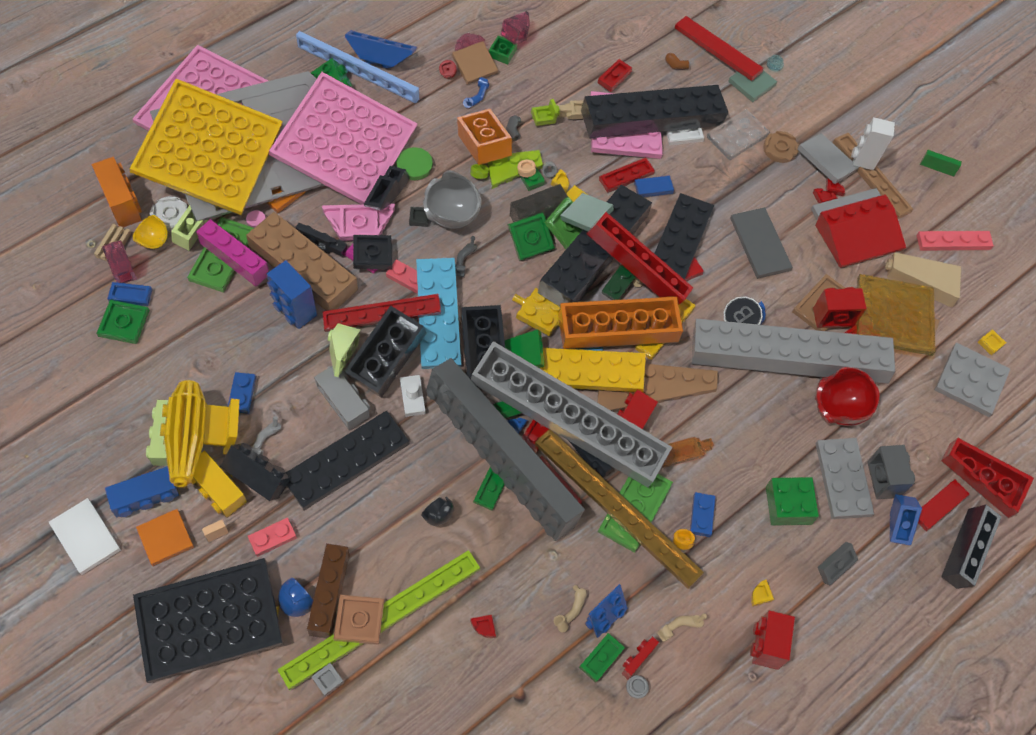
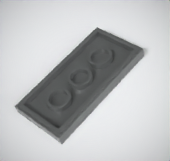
M765 207L731 215V222L757 279L792 270L791 262Z

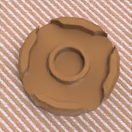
M776 131V133H771L767 136L763 149L771 160L787 163L794 160L797 156L799 143L788 132Z

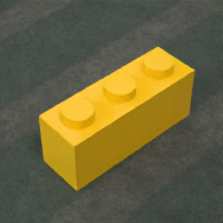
M204 450L200 454L191 484L196 483L200 487L198 491L205 500L210 498L213 502L211 506L218 515L223 513L227 518L244 505L247 500L239 488Z

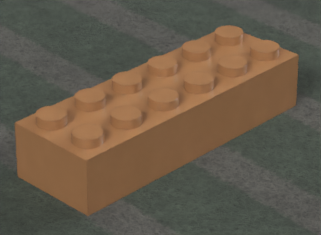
M275 212L270 214L246 235L249 247L274 268L286 260L308 282L312 288L314 301L326 311L339 308L358 290L357 278Z

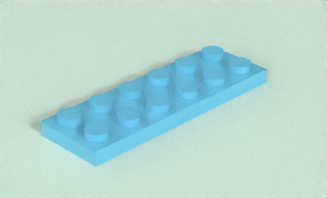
M455 258L416 259L418 297L439 294L441 314L419 318V324L423 325L427 332L420 342L421 369H432L450 358L461 367Z

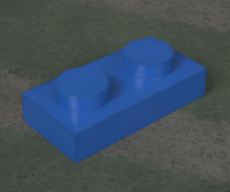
M235 372L228 406L231 398L240 399L239 413L249 414L256 382L255 374Z
M694 493L690 531L694 535L711 537L715 506L714 495Z

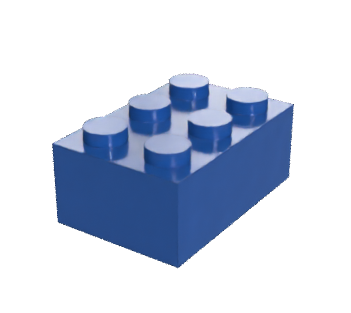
M286 260L267 273L269 281L267 285L271 290L270 296L274 300L272 304L278 312L282 311L284 313L285 319L290 325L294 324L300 329L317 317L311 286Z

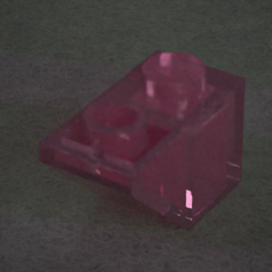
M525 11L504 19L501 36L514 45L526 41L530 27L529 12Z
M121 240L102 246L116 282L128 283L137 280L131 260Z

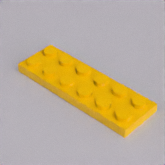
M543 348L545 367L540 369L572 388L635 392L638 389L641 392L644 391L646 353Z

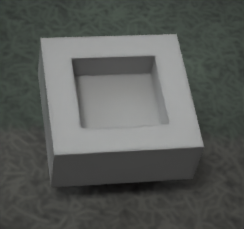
M331 663L312 676L313 681L325 697L344 683Z

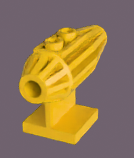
M184 380L178 383L171 397H169L167 405L163 404L162 417H166L165 424L161 423L160 436H164L163 444H165L169 480L175 487L182 488L192 483L204 444L223 446V454H227L231 445H235L238 433L240 399L231 398L228 407L207 405L199 383L191 380Z

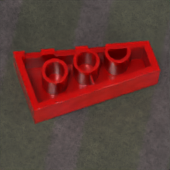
M956 438L949 444L941 460L1008 518L1019 512L1034 477L960 438Z

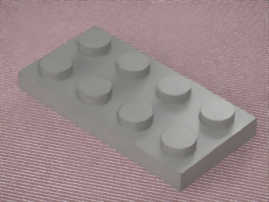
M857 438L817 440L815 444L831 519L872 517L874 511Z

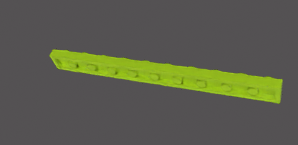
M466 551L384 603L380 633L478 572L480 566L470 551ZM333 634L277 670L290 691L329 663L333 664L364 643L334 641Z

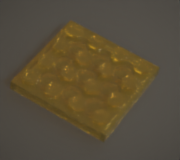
M859 274L857 277V288L863 289L867 309L857 322V334L893 338L894 349L933 356L936 352L934 288Z

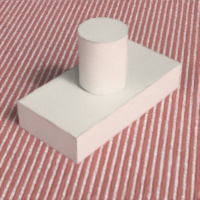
M420 375L400 377L405 417L424 415L425 406Z

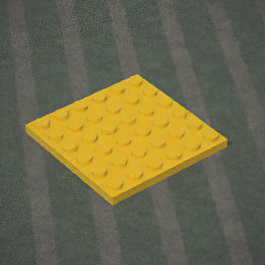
M175 79L130 167V173L242 215L283 121Z

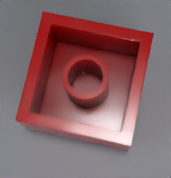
M854 287L824 289L813 307L817 328L853 327L867 309L863 289Z
M768 610L764 616L760 617L758 622H755L753 635H756V639L750 649V656H753L752 664L779 670L790 660L795 616Z

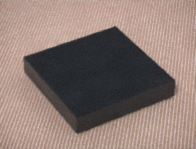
M353 235V269H392L391 235Z

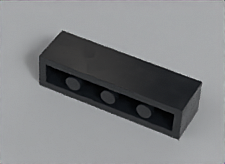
M987 504L968 509L941 577L956 589L976 585L999 525L1001 516Z

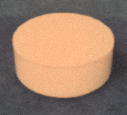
M526 159L518 163L517 168L520 176L531 177L535 174L536 165L532 160Z

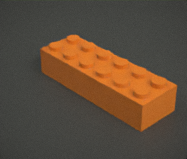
M677 297L561 303L558 314L563 349L679 342L683 333Z

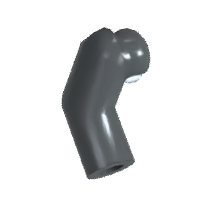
M516 115L509 118L506 127L513 141H517L521 137L516 129L520 125L519 123H521V118Z

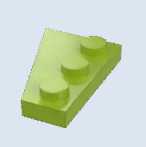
M540 150L512 153V156L488 162L487 166L489 168L492 189L498 187L503 182L509 183L513 181V178L520 176L517 166L522 160H532L536 168L541 170L543 163Z

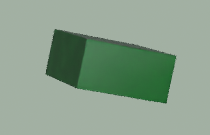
M497 36L489 49V53L492 59L508 65L517 50V43Z

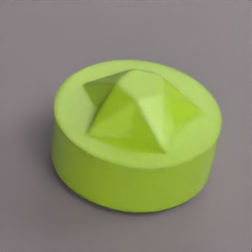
M474 164L471 166L470 175L477 179L488 177L489 168L486 165Z

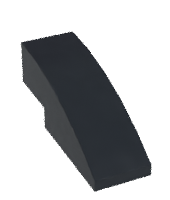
M389 166L385 175H380L364 206L383 210L391 204L410 179L406 169Z

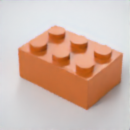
M491 109L457 117L458 136L478 165L512 156L511 136Z
M113 156L91 164L118 226L124 228L142 221L139 213H142V210L126 174H124L125 171L121 162L116 163Z

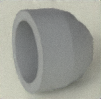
M546 162L543 165L542 171L544 176L551 178L556 175L557 167L553 162ZM548 166H551L552 172H548Z

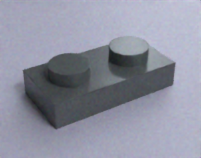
M845 542L817 567L825 584L832 585L858 561L853 545Z

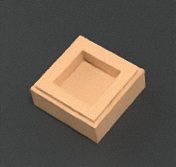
M219 520L202 529L208 542L229 533L223 520Z

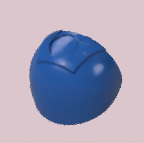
M291 577L285 581L278 594L279 607L286 615L299 617L311 611L313 599L294 578Z

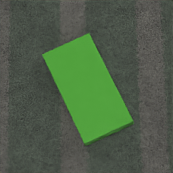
M221 217L217 225L248 248L249 244L246 235L254 228ZM204 247L187 278L190 282L224 293L235 270Z
M657 474L653 483L647 488L631 477H628L619 494L649 522H652L673 482ZM607 514L598 533L635 553L639 543Z

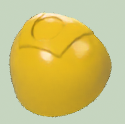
M150 215L139 224L132 238L141 247L159 248L167 239V228L160 218Z

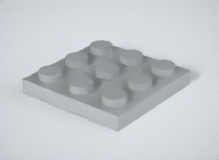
M955 343L934 390L990 417L993 414L1010 368L959 343Z

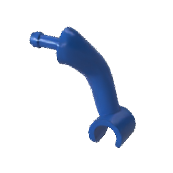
M479 78V92L473 97L465 98L463 101L464 107L470 108L482 101L486 89L489 88V82L486 78Z

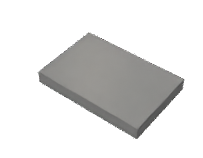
M822 133L805 141L797 148L834 184L855 173L859 168L854 166L853 161Z

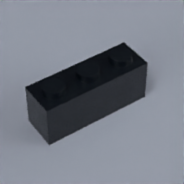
M246 443L231 445L220 467L268 501L279 499L291 478L285 473L286 471L279 466L271 464L266 456L255 453L252 450L253 448Z

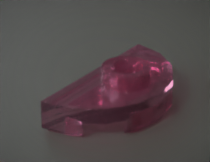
M466 33L457 40L455 51L482 41L484 42L485 39L480 35Z

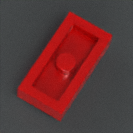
M618 59L598 78V84L612 92L632 72V67Z
M653 636L649 641L644 639L637 647L639 653L634 658L630 655L622 666L625 669L622 675L627 680L630 679L656 648L659 641Z

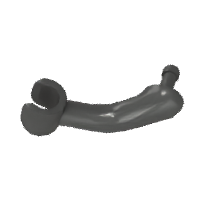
M471 236V242L457 255L455 264L456 276L464 277L466 266H463V261L466 256L477 249V245L474 244L475 236Z

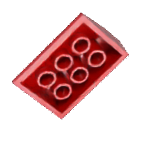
M886 194L822 211L815 225L840 268L906 249L895 208Z

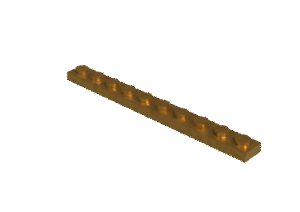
M549 429L535 442V446L687 589L703 575L704 572L553 431Z

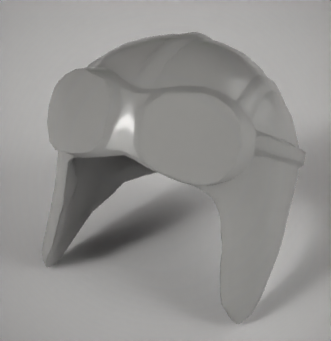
M452 170L445 171L441 178H434L425 190V198L423 200L425 214L428 220L435 221L443 227L450 229L465 227L472 223L480 212L481 196L479 191L466 176Z

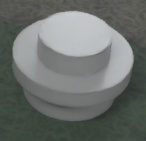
M635 675L627 681L626 690L631 697L640 699L648 693L649 685L644 677Z

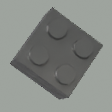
M905 445L880 446L867 461L876 500L893 499L895 494L903 495L915 484V475L911 471L909 464L910 455L906 452Z

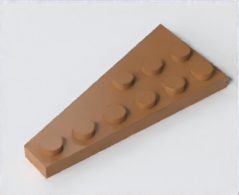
M645 364L643 393L658 401V403H662L665 400H678L685 396H698L716 392L718 371ZM598 390L597 403L610 411L618 412L627 405L624 401L628 394H633L634 392Z

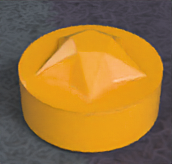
M679 529L674 533L673 543L677 548L688 550L693 547L695 536L691 531Z

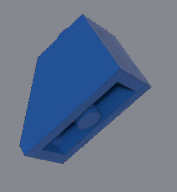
M895 494L890 511V542L905 545L912 544L922 510L915 497Z

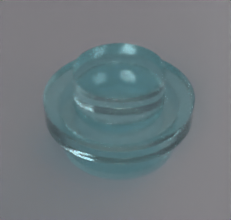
M773 55L767 60V67L770 70H782L784 62L781 56Z

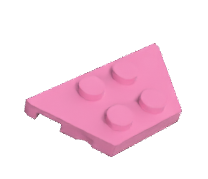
M364 204L322 205V209L338 238L342 241L353 240V235H381L395 211V204H389L383 210L365 207Z

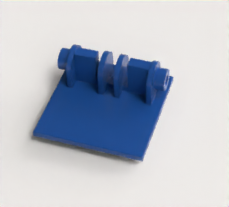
M620 584L588 614L589 617H587L585 625L590 630L594 629L597 638L602 633H606L611 625L618 618H621L628 609Z

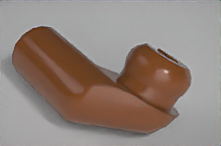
M674 53L666 55L665 60L672 69H689V60H679Z

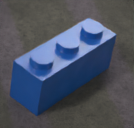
M168 466L105 487L110 509L116 518L127 517L137 510H147L152 508L154 504L170 502L175 497L180 496L177 487L169 480Z

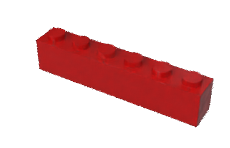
M607 212L587 232L589 237L660 298L677 297L679 305L685 301L692 291L693 287Z

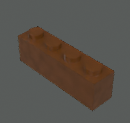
M326 543L307 626L309 636L327 639L333 634L339 598L342 593L350 556L347 546Z

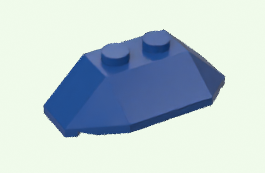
M353 30L345 34V38L359 59H363L369 64L379 63L385 68L394 67L417 50V46Z

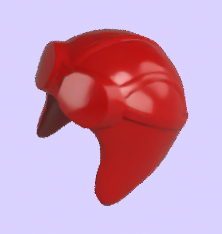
M843 367L836 373L819 381L815 400L817 401L818 412L826 423L854 426L872 417L880 401V392L876 383L867 373L858 368Z

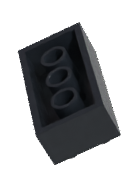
M501 305L462 307L461 320L465 370L470 380L472 373L493 341L505 348Z
M390 306L344 372L348 377L382 398L427 332L424 326Z

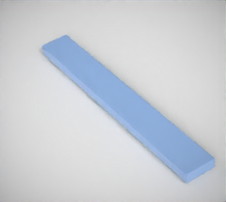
M301 31L296 34L299 48L326 61L333 58L339 64H343L347 71L413 103L418 102V87Z

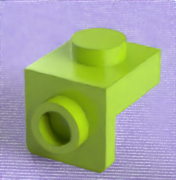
M550 99L547 106L532 107L531 114L535 126L556 123L560 109L554 99Z

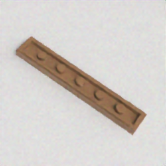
M849 133L835 138L833 141L834 145L853 161L851 157L854 147H857V142ZM877 166L874 170L858 168L857 172L871 189L877 188L880 195H887L895 208L898 219L913 211V208Z

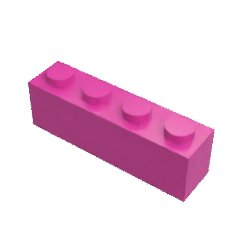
M211 219L196 231L202 246L255 287L267 277L269 272L267 262Z

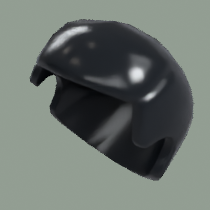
M439 497L424 509L421 516L428 524L441 526L451 519L454 505L448 497H445L447 501Z

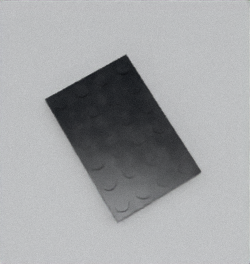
M265 558L133 594L147 683L284 645Z

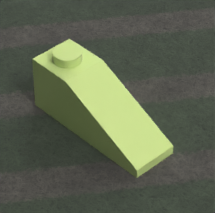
M338 323L334 330H330L328 341H330L329 351L334 376L339 377L357 349L360 329Z

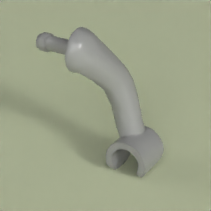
M274 416L273 422L257 435L252 447L255 453L263 455L264 451L260 448L264 440L281 429V424L277 423V416Z

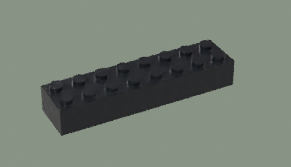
M719 85L585 96L581 107L589 139L723 126L729 113Z
M622 184L607 201L614 208L609 215L632 235L648 217L652 206L651 201ZM584 229L546 272L539 283L538 294L559 307L561 303L579 302L614 259L613 256L587 235L588 231Z

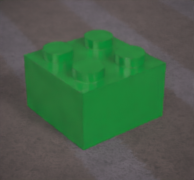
M813 477L770 479L766 485V494L771 526L812 525L819 517Z

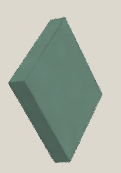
M764 70L752 81L739 72L729 77L728 80L730 84L752 102L777 84V81Z
M582 193L560 216L562 221L589 231L605 212L610 214L614 208L610 203Z

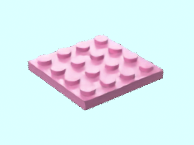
M591 91L590 96H593V95L613 94V93H604V92H594V91ZM661 132L591 138V152L661 159L663 155Z

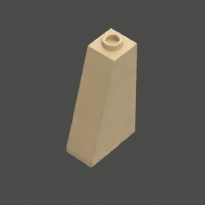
M894 252L891 259H887L885 269L888 270L887 278L949 307H953L960 298L961 266Z

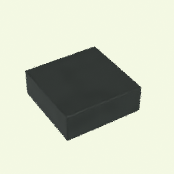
M410 207L409 226L428 227V218L424 207Z

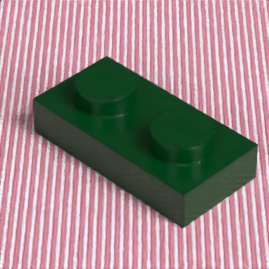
M621 264L603 288L602 294L611 300H620L636 279V276Z

